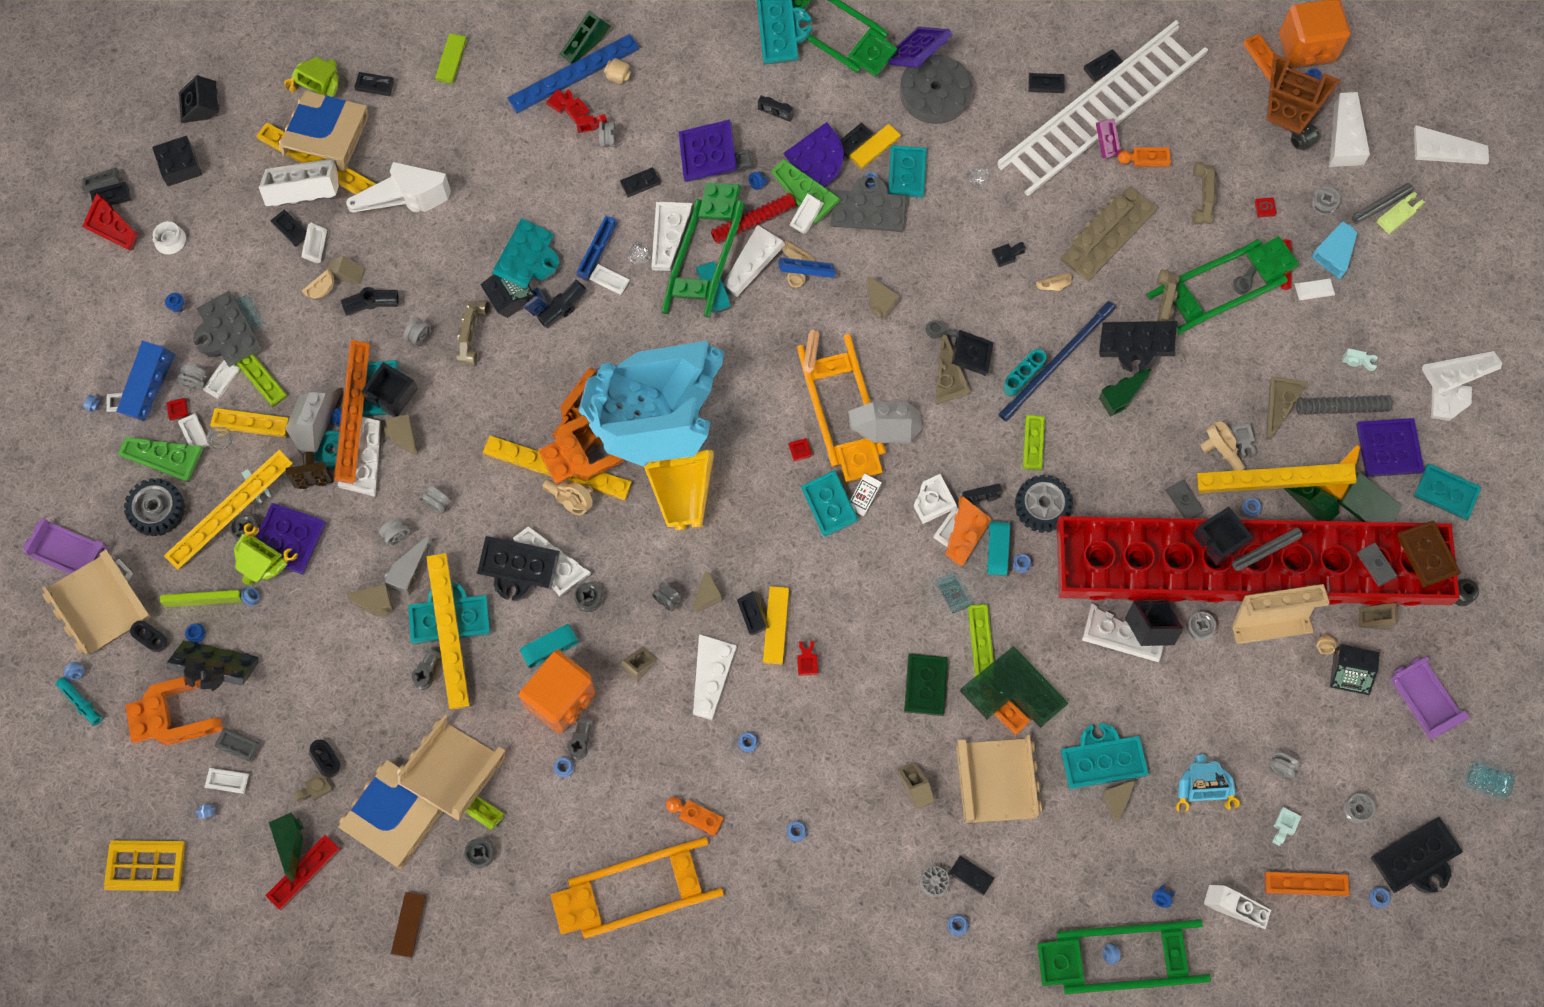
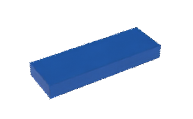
M782 257L778 261L781 272L831 278L835 276L832 263Z

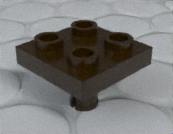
M313 452L302 453L303 465L286 468V475L294 488L306 489L311 485L326 486L328 483L333 482L332 474L325 462L314 464Z

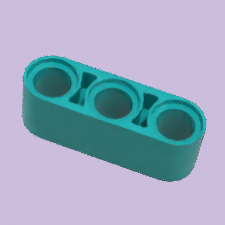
M714 261L696 266L699 279L712 281L716 269ZM721 277L712 313L730 308V302Z
M1034 349L1006 377L1003 391L1006 395L1016 396L1042 370L1046 361V353L1043 350ZM1033 359H1039L1041 362H1035ZM1021 371L1028 372V375H1023ZM1013 383V384H1015L1017 387H1014V388H1013V387H1010L1008 384Z
M990 521L987 575L1007 576L1010 522Z
M566 624L526 644L520 649V653L528 668H534L536 664L539 665L545 662L555 650L558 649L563 653L576 646L579 640L572 626Z

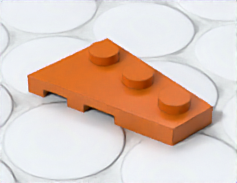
M962 496L959 498V508L955 514L953 532L950 533L945 553L948 558L959 566L964 565L992 520Z

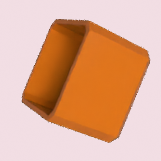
M1323 0L1295 4L1289 8L1279 31L1285 57L1291 60L1289 66L1292 68L1336 62L1351 35L1350 26L1341 0Z
M557 649L521 689L518 696L526 710L555 733H564L570 724L575 723L580 712L590 705L591 699L596 693L591 675Z

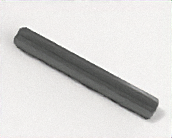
M1410 183L1404 184L1353 214L1352 220L1355 224L1361 223L1412 193L1413 186Z
M1295 528L1234 560L1232 562L1233 568L1236 571H1240L1300 539L1303 536L1299 528Z

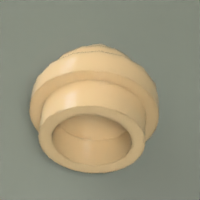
M788 273L787 275L789 285L795 288L802 286L806 279L805 274Z
M1323 634L1317 640L1316 647L1320 653L1327 655L1335 651L1337 643L1332 636Z

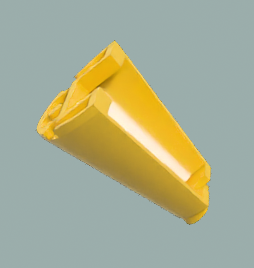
M713 450L699 451L694 457L652 461L644 466L667 527H675V530L687 529L686 525H691L692 528L703 527L714 458Z

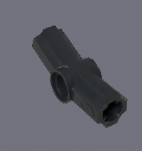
M575 279L563 293H559L552 299L548 307L536 315L537 319L548 329L561 317H567L568 313L571 314L575 310V304L588 291L587 288Z
M365 287L360 293L340 301L346 316L364 309L398 307L399 295L398 290H375L372 287Z

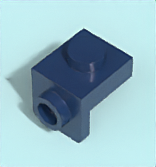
M538 287L533 290L536 297L524 305V308L533 316H536L549 306L542 290Z

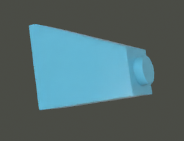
M1342 221L1315 250L1311 258L1341 280L1348 269L1357 232L1351 225Z

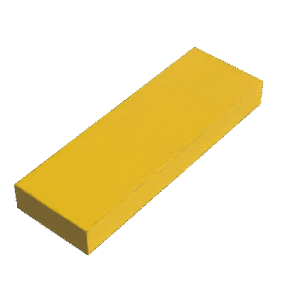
M887 124L850 155V159L863 170L897 142L901 135L890 124Z

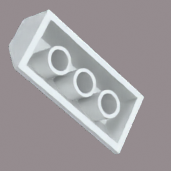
M326 159L265 169L259 185L265 205L279 206L284 203L293 204L303 200L312 201L316 198H331L335 196L339 187L336 161Z

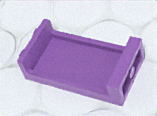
M41 518L40 522L35 525L30 539L25 542L23 552L35 560L71 574L100 557L99 553L104 550L108 551L109 548L100 541H92L52 524L45 518Z
M1427 656L1424 659L1418 657L1410 662L1411 666L1408 668L1402 666L1395 670V675L1390 680L1430 740L1467 720L1469 715L1466 711L1460 712L1429 667L1427 663L1430 660Z

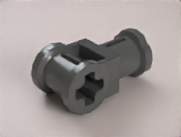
M426 649L423 662H420L417 669L412 673V681L420 690H426L432 685L435 666L438 660L442 658L441 654L435 650Z
M582 717L576 720L578 723L576 731L573 732L572 739L568 743V751L575 760H581L586 757L588 736L591 726L594 725L593 721ZM579 745L581 749H578L577 752H575L574 748H577Z

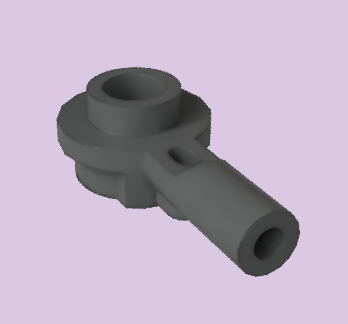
M1253 265L1244 276L1234 279L1233 288L1238 294H1245L1250 289L1251 278L1256 273V268Z
M937 320L929 322L925 328L927 335L931 338H939L942 335L956 337L959 331L947 328Z

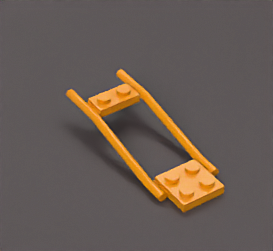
M845 334L843 337L848 353L815 360L812 373L805 372L804 370L803 372L827 448L831 467L840 465L845 483L861 480L864 474L870 477L881 475L883 472L878 455L886 454L884 443H874L867 438L833 446L813 380L816 381L853 371L863 404L871 403L851 335ZM804 345L797 346V351L803 369L806 352Z
M704 837L665 848L588 874L567 879L570 889L550 894L560 934L564 935L581 930L583 938L586 939L686 906L723 896L722 888L701 893L689 851L708 845L707 838ZM669 856L682 899L602 925L590 881Z

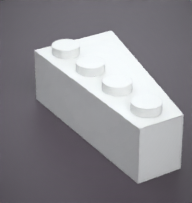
M1358 92L1340 93L1334 104L1329 167L1364 165L1370 155Z

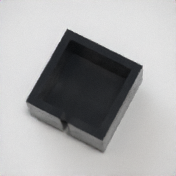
M187 135L152 147L161 176L168 187L202 175L194 148Z
M383 362L361 393L367 402L377 408L381 407L382 411L397 417L418 388L412 378Z
M1229 506L1197 526L1193 532V536L1203 548H1208L1206 553L1216 566L1248 546L1253 539V536Z
M1133 601L1125 617L1140 646L1175 645L1183 631V627L1168 601H1152L1151 604L1149 601Z

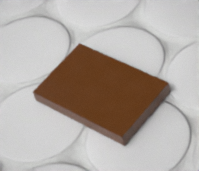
M1434 520L1397 534L1423 588L1461 573Z

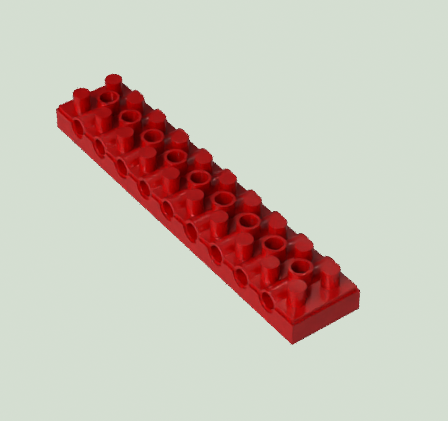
M1059 516L1056 523L1059 598H1087L1089 600L1126 599L1129 601L1149 599L1170 602L1188 600L1212 603L1223 601L1243 602L1244 597L1248 595L1324 584L1329 599L1328 605L1341 603L1363 605L1396 603L1403 606H1417L1421 604L1453 605L1460 599L1457 576L1423 588L1397 537L1398 533L1425 523L1240 520L1253 536V539L1248 546L1218 564L1217 568H1212L1207 564V562L1215 563L1206 553L1208 548H1203L1193 536L1197 526L1208 519ZM1436 523L1456 562L1452 523ZM1295 528H1299L1303 536L1300 539L1253 563L1252 565L1255 569L1247 566L1240 571H1236L1233 568L1232 562L1279 536ZM1373 543H1376L1397 575L1396 578L1380 587L1357 555L1360 550ZM1089 560H1096L1101 566L1092 565ZM1129 561L1137 562L1140 567L1132 566ZM1168 562L1176 563L1178 568L1170 566ZM1285 563L1290 564L1294 570L1288 568ZM1324 564L1329 565L1333 570L1327 569Z

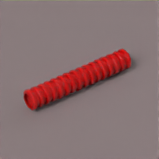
M786 193V196L782 195L781 198H776V201L767 202L766 205H761V208L757 207L756 210H751V213L746 212V215L742 214L736 233L745 232L751 226L760 225L766 219L774 218L776 214L780 215L781 212L789 211L791 207L795 208L796 203L790 193ZM732 220L731 222L727 221L726 224H721V227L717 226L716 229H711L712 238L717 244H720V241L724 242L727 238Z

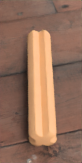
M814 329L810 330L808 334L803 370L808 373H812V370H814L820 335Z

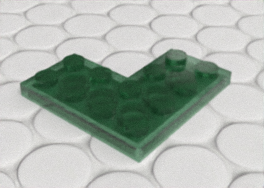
M1014 646L960 689V692L986 720L1013 699L1040 728L1069 704Z

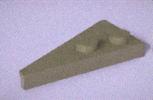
M943 335L941 338L935 396L936 405L970 394V389L961 368L951 364L953 350L946 335Z
M1271 377L1266 430L1267 440L1272 439L1308 385V381Z

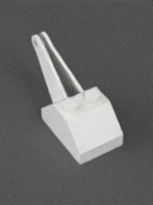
M393 162L390 169L391 177L348 198L346 205L349 211L353 213L406 204L407 208L413 212H426L448 201L451 190L445 173Z

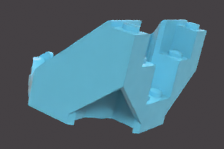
M708 341L640 351L616 366L611 363H604L600 366L596 376L587 379L579 412L587 418L590 423L589 427L596 437H600L604 443V449L611 455L640 466H646L652 461L694 457L708 437L710 421L698 417V413L711 393L713 378L722 366L725 351L708 345Z

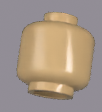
M614 58L612 61L609 60L604 70L606 79L619 85L624 80L628 81L631 75L629 64L617 58Z

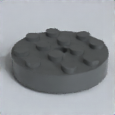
M935 54L926 58L921 66L917 68L907 67L901 78L900 99L907 112L916 119L932 124L946 123L960 116L968 106L972 88L971 79L967 70L958 61L947 56Z

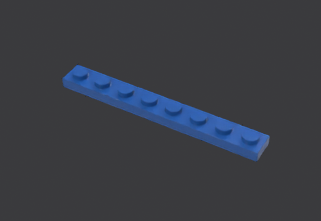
M628 34L507 97L508 101L518 114L552 96L557 89L561 91L606 67L609 60L612 61L614 58L621 60L638 51L639 46L633 37Z

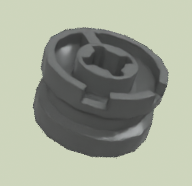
M241 514L231 521L230 533L237 541L242 534H245L242 528L246 524H252L250 532L255 526L260 529L252 516Z
M584 582L576 588L574 599L580 610L593 612L600 607L602 594L596 584ZM589 594L592 596V599L589 598L585 600L586 595Z
M661 582L658 586L659 589L653 591L652 597L660 605L665 606L664 608L668 611H673L675 605L682 601V597L671 586Z
M477 838L467 843L464 855L471 866L482 869L492 863L495 852L488 840ZM478 850H482V857L476 856Z

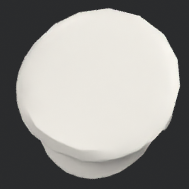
M166 221L160 223L152 234V240L155 243L156 249L163 254L177 253L184 247L186 242L185 232L173 222Z

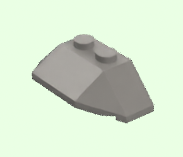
M322 387L298 397L285 429L299 452L317 453L341 395V388Z
M871 402L848 412L851 430L857 431L860 435L874 443H910L923 429L920 412L909 402Z

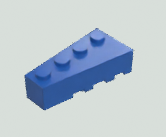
M142 340L116 412L144 421L150 413V408L176 354L162 346Z

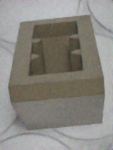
M345 256L329 260L327 269L332 270L334 280L359 285L365 271V267Z
M706 571L693 604V612L695 613L721 602V595L710 573Z
M1396 603L1359 608V627L1390 630L1397 624Z
M642 647L625 658L621 664L623 670L639 682L658 658Z
M1130 781L1105 790L1102 794L1112 820L1116 823L1123 814L1135 782Z

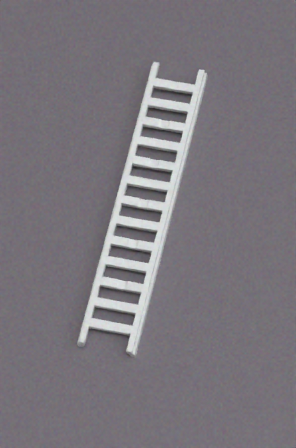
M1175 20L998 160V168L1002 170L1012 162L1034 183L1024 192L1027 196L1031 195L1099 140L1098 133L1091 137L1070 115L1076 111L1097 131L1096 123L1099 121L1083 107L1089 101L1107 119L1114 118L1117 126L1207 54L1208 49L1206 47L1193 57L1170 37L1179 30V22ZM1165 42L1186 63L1180 67L1158 46ZM1152 51L1173 73L1167 77L1146 55ZM1140 62L1161 83L1155 87L1133 65ZM1127 71L1148 93L1142 97L1121 75ZM1114 81L1136 103L1131 107L1128 106L1108 85ZM1102 91L1123 113L1117 117L1096 95ZM1064 122L1085 143L1078 147L1057 126ZM1049 132L1053 133L1072 154L1066 158L1044 136ZM1038 142L1059 164L1052 168L1031 146ZM1025 152L1047 174L1040 179L1018 158L1021 154Z

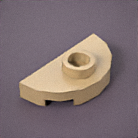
M784 241L785 246L782 248V251L788 258L815 261L816 258L789 241Z
M327 269L301 290L305 296L314 299L327 296L334 285L332 270Z
M1069 272L1036 282V286L1040 290L1061 291L1072 283V275Z

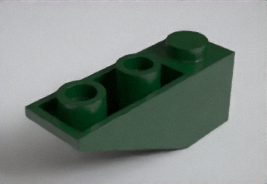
M1151 369L1142 372L1138 371L1133 377L1129 379L1125 377L1114 386L1108 385L1102 389L1099 399L1110 417L1127 409L1152 371Z
M1316 486L1283 488L1318 521H1332L1339 514L1337 499Z

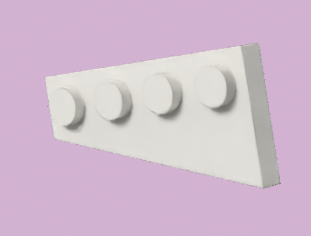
M1417 125L1414 127L1415 160L1488 164L1489 162L1488 145Z
M1492 351L1424 364L1422 371L1438 395L1501 369L1502 362L1496 353Z
M362 417L355 482L350 484L339 481V488L376 496L381 433L380 421Z
M527 527L513 537L514 542L560 551L552 584L553 590L559 597H562L591 575L590 571L586 568L584 569L575 560L562 553L560 549L554 547L530 527Z

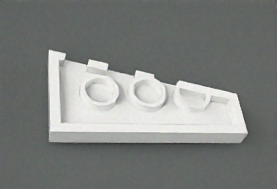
M656 202L652 270H671L693 207L692 203Z
M757 225L723 283L725 290L738 297L785 246L784 241Z
M1091 604L1082 638L1083 641L1155 662L1160 661L1163 646H1140L1126 621L1122 622L1114 618L1113 614L1107 611L1105 613L1099 610L1098 606Z
M699 634L693 715L713 720L737 648L736 645Z

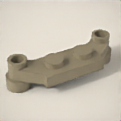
M1196 161L1193 167V176H1202L1201 210H1194L1192 223L1212 224L1214 214L1211 211L1217 198V194L1214 193L1217 183L1214 165H1206L1204 162Z
M1164 269L1160 270L1157 279L1158 284L1165 285L1157 321H1168V319H1171L1173 315L1172 302H1175L1178 293L1175 289L1179 281V275L1169 273V271Z
M488 301L468 302L465 314H462L461 318L462 328L458 332L460 351L456 354L457 362L467 363V365L471 366L477 365L478 352L471 351L470 349L478 315L487 316L489 310Z

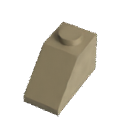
M868 276L866 290L870 310L875 316L886 319L898 304L899 295Z
M409 415L386 419L387 426H384L386 438L390 437L393 444L414 456L418 455Z
M386 584L347 593L351 603L374 616H386L389 612L393 611L389 589Z
M916 762L897 769L907 795L915 809L934 802L930 784Z

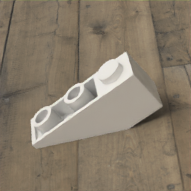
M1209 885L1204 905L1220 913L1266 929L1271 910L1227 886Z

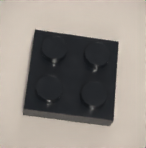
M959 330L956 335L951 364L986 376L989 372L994 342Z

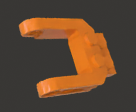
M590 367L561 404L562 422L553 432V438L556 439L560 426L582 416L578 406L581 403L586 381L588 378L597 375L598 371ZM590 427L574 434L585 454L593 444L603 443L600 437H596Z
M585 416L560 426L555 442L538 449V453L555 484L572 476L587 481L627 460L609 455L593 464H589L584 450L574 435L589 427L590 423Z
M184 676L150 685L143 695V700L125 704L131 742L135 744L155 739L168 746L222 731L223 724L221 718H211L172 729L166 697L198 689L202 679L196 680L193 688L189 685L185 686Z

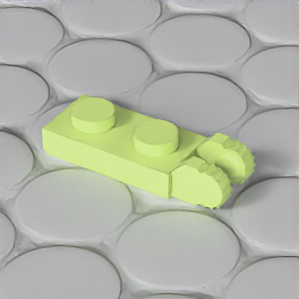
M1413 192L1405 200H1401L1381 216L1377 223L1388 234H1391L1412 217L1425 204V201L1423 199L1418 201L1414 207L1409 205L1408 203L1417 196Z

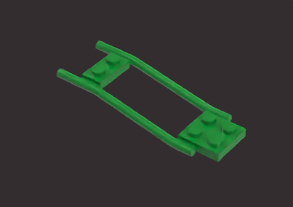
M792 0L793 8L806 9L813 0ZM828 0L870 27L869 30L849 53L848 57L843 56L811 34L806 40L843 63L856 74L863 68L876 78L898 51L897 47L885 39L889 32L841 0Z
M706 183L703 199L695 200L692 217L669 277L661 309L662 314H668L671 299L675 297L707 300L703 316L711 317L718 283L744 208V202L738 201L741 191L739 184ZM698 218L732 220L712 281L677 278Z
M1280 236L1263 245L1259 239H1256L1240 249L1179 275V281L1175 289L1178 293L1173 304L1186 323L1178 327L1177 336L1209 318L1286 283L1288 280L1284 274L1297 268L1299 263ZM1246 254L1266 285L1203 313V310L1184 284V281ZM1161 285L1146 293L1148 299L1151 300L1162 294L1165 285Z
M1202 919L1056 931L1058 941L1037 943L1042 987L1063 985L1064 994L1068 995L1211 982L1210 974L1189 976L1182 929L1203 927ZM1161 931L1168 978L1084 984L1078 938Z

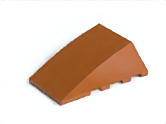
M1274 53L1266 121L1300 134L1341 80L1325 73L1319 80L1288 67L1290 59Z

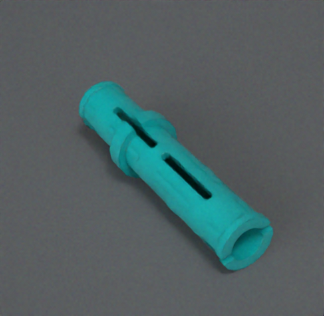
M65 676L56 681L55 685L77 708V712L83 715L92 726H96L102 721L103 717L93 708V704L87 701Z

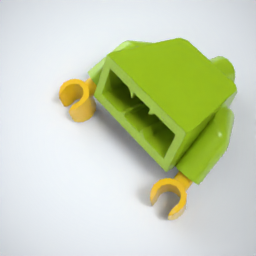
M319 57L300 62L292 73V78L285 80L284 86L287 89L289 88L291 92H295L297 90L296 82L315 93L335 97L339 82L336 68L337 63L333 59H329L326 62Z
M250 523L244 526L245 534L241 535L234 546L235 568L244 574L242 583L245 585H252L253 582H260L263 579L269 580L278 575L288 565L287 562L289 560L293 561L298 557L296 553L292 558H289L288 553L292 549H287L282 559V554L254 537L258 534L259 528L255 526L250 532L252 527Z

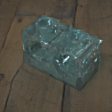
M1475 763L1467 769L1464 787L1503 800L1511 796L1516 776Z

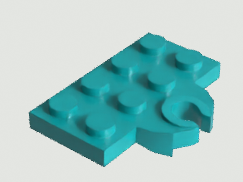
M757 0L763 64L799 60L797 44L805 41L812 32V25L800 28L799 24L801 22H812L809 14L805 9L793 8L792 0Z
M521 218L492 273L524 289L527 288L532 277L546 280V278L553 276L556 271L555 268H558L559 265L557 254L548 247L554 233ZM545 263H550L553 267H548Z
M451 582L459 637L467 638L490 635L487 596L467 597L465 590L460 584ZM430 590L427 603L408 605L412 644L439 641L432 590Z
M1099 723L1098 729L1103 734L1102 738L1097 739L1092 735L1094 727L1090 725L1082 732L1079 740L1080 746L1060 750L1069 790L1142 778L1149 775L1140 736L1120 739L1117 731L1112 726L1104 723Z

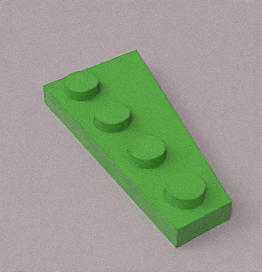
M784 159L771 171L784 189L793 196L799 207L807 194L824 203L813 222L815 225L842 200Z
M125 437L118 455L189 482L204 447Z

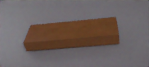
M405 892L391 950L392 955L412 958L425 905V895Z

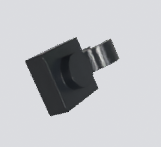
M1020 242L1012 248L1008 243L992 249V255L998 268L1015 262V256L1024 254L1026 247L1023 242Z

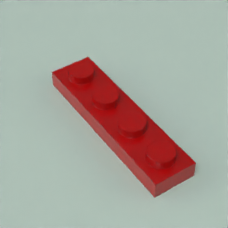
M324 835L299 860L295 880L291 882L285 875L265 896L279 910H282L341 849Z

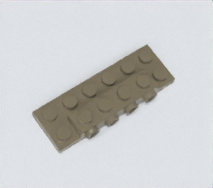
M1131 186L1117 197H1111L1107 203L1108 207L1106 209L1101 208L1095 216L1097 218L1094 221L1089 220L1084 227L1085 231L1083 233L1078 232L1074 236L1073 245L1060 259L1087 282L1102 269L1158 209L1156 205Z

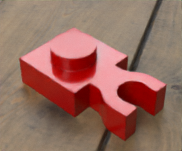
M569 89L565 92L568 99H564L562 95L558 97V101L566 105L564 111L575 123L576 118L589 114L590 110L579 97L574 100Z
M605 114L594 118L591 115L575 119L578 133L593 131L595 128H599L600 121L607 123Z
M799 641V650L802 655H797L798 676L818 675L817 654H812L814 641H810L808 649L803 647V641Z

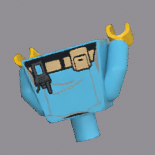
M1204 754L1195 756V763L1190 764L1189 770L1184 771L1179 781L1178 797L1180 801L1176 804V810L1179 812V805L1181 803L1186 807L1185 812L1189 810L1186 798H1188L1189 802L1226 799L1224 803L1226 809H1231L1230 801H1233L1235 808H1238L1239 800L1234 798L1236 792L1233 777L1225 769L1221 768L1219 762H1208Z

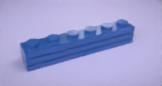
M605 215L577 270L579 278L589 280L617 225L616 219Z

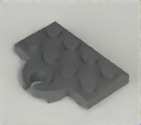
M866 175L859 178L853 184L852 191L833 190V194L842 200L832 209L830 227L903 232L906 195L887 194V187L880 178L874 176L873 182L875 187L871 189L865 186V183L868 181Z
M230 291L196 308L203 323L195 330L193 342L195 345H199L202 340L208 339L206 344L196 347L202 354L208 357L222 354L225 362L230 367L262 350L260 343Z

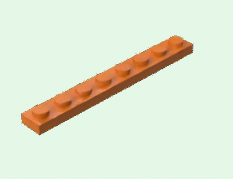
M351 340L349 344L334 474L335 481L350 484L355 482L364 403L361 391L366 385L370 349L369 343Z

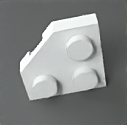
M1460 385L1438 395L1432 387L1431 418L1450 421L1468 408L1472 403V387Z
M941 474L922 483L920 493L914 503V509L922 524L957 508Z

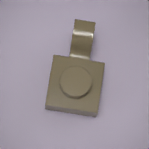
M320 773L304 782L307 788L300 789L293 794L296 800L301 803L311 796L316 801L333 790L327 779Z

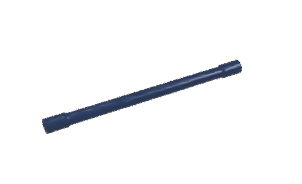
M1107 301L1097 311L1096 315L1015 399L1005 406L998 414L999 417L1007 422L1029 396L1082 341L1115 310V306Z

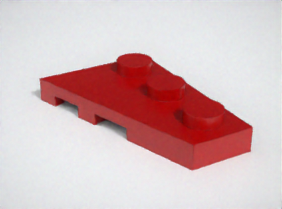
M96 194L82 227L131 250L138 233L100 194Z

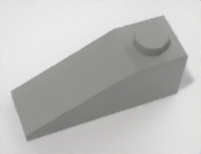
M429 537L421 540L392 564L390 570L386 571L384 582L388 588L407 595L410 594L433 544Z

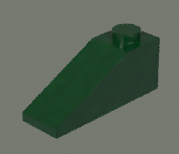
M588 11L560 52V55L573 64L603 39L611 25L596 14Z
M291 812L268 823L284 873L292 882L296 878L303 842L301 830L304 827L300 818L296 819Z

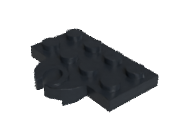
M1178 321L1103 322L1099 355L1100 357H1118L1123 370L1126 369L1129 372L1133 371L1131 363L1134 360L1141 361L1138 364L1139 372L1148 368L1151 369L1155 364L1157 356L1176 355Z
M486 536L477 574L494 577L495 591L506 600L509 598L508 589L511 586H515L516 592L512 596V601H519L531 592L533 586L547 589L552 588L560 551Z
M183 640L166 662V669L183 672L185 686L189 685L193 688L195 681L202 679L200 689H211L214 691L223 682L244 685L258 664V656Z
M1438 817L1372 856L1371 859L1393 893L1412 884L1423 893L1434 894L1439 891L1431 885L1430 878L1432 876L1436 877L1439 880V886L1444 889L1452 877L1451 869L1447 862L1463 851L1441 818Z

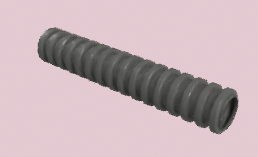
M1377 395L1374 397L1362 396V398L1360 396L1356 398L1354 396L1350 398L1347 396L1344 398L1333 397V399L1331 397L1327 399L1325 397L1321 399L1317 397L1315 399L1310 398L1309 400L1308 398L1303 400L1298 398L1296 402V411L1299 415L1303 413L1305 415L1309 413L1313 415L1314 413L1320 414V412L1322 414H1326V412L1328 414L1332 412L1334 414L1338 412L1340 414L1344 412L1361 413V411L1363 413L1367 411L1369 413L1373 411L1390 412L1392 409V399L1389 395L1385 397L1383 395L1379 397Z

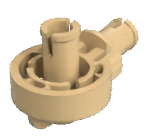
M1219 421L1207 427L1206 430L1210 438L1200 444L1202 450L1207 454L1217 448L1223 455L1221 459L1227 460L1234 471L1245 469L1246 466H1244L1236 454L1238 450L1236 447L1237 441L1232 430L1224 422Z
M549 479L543 483V491L553 494L556 500L563 504L572 514L581 516L591 509V495L593 494L591 486L587 484L582 486L575 482L555 484Z

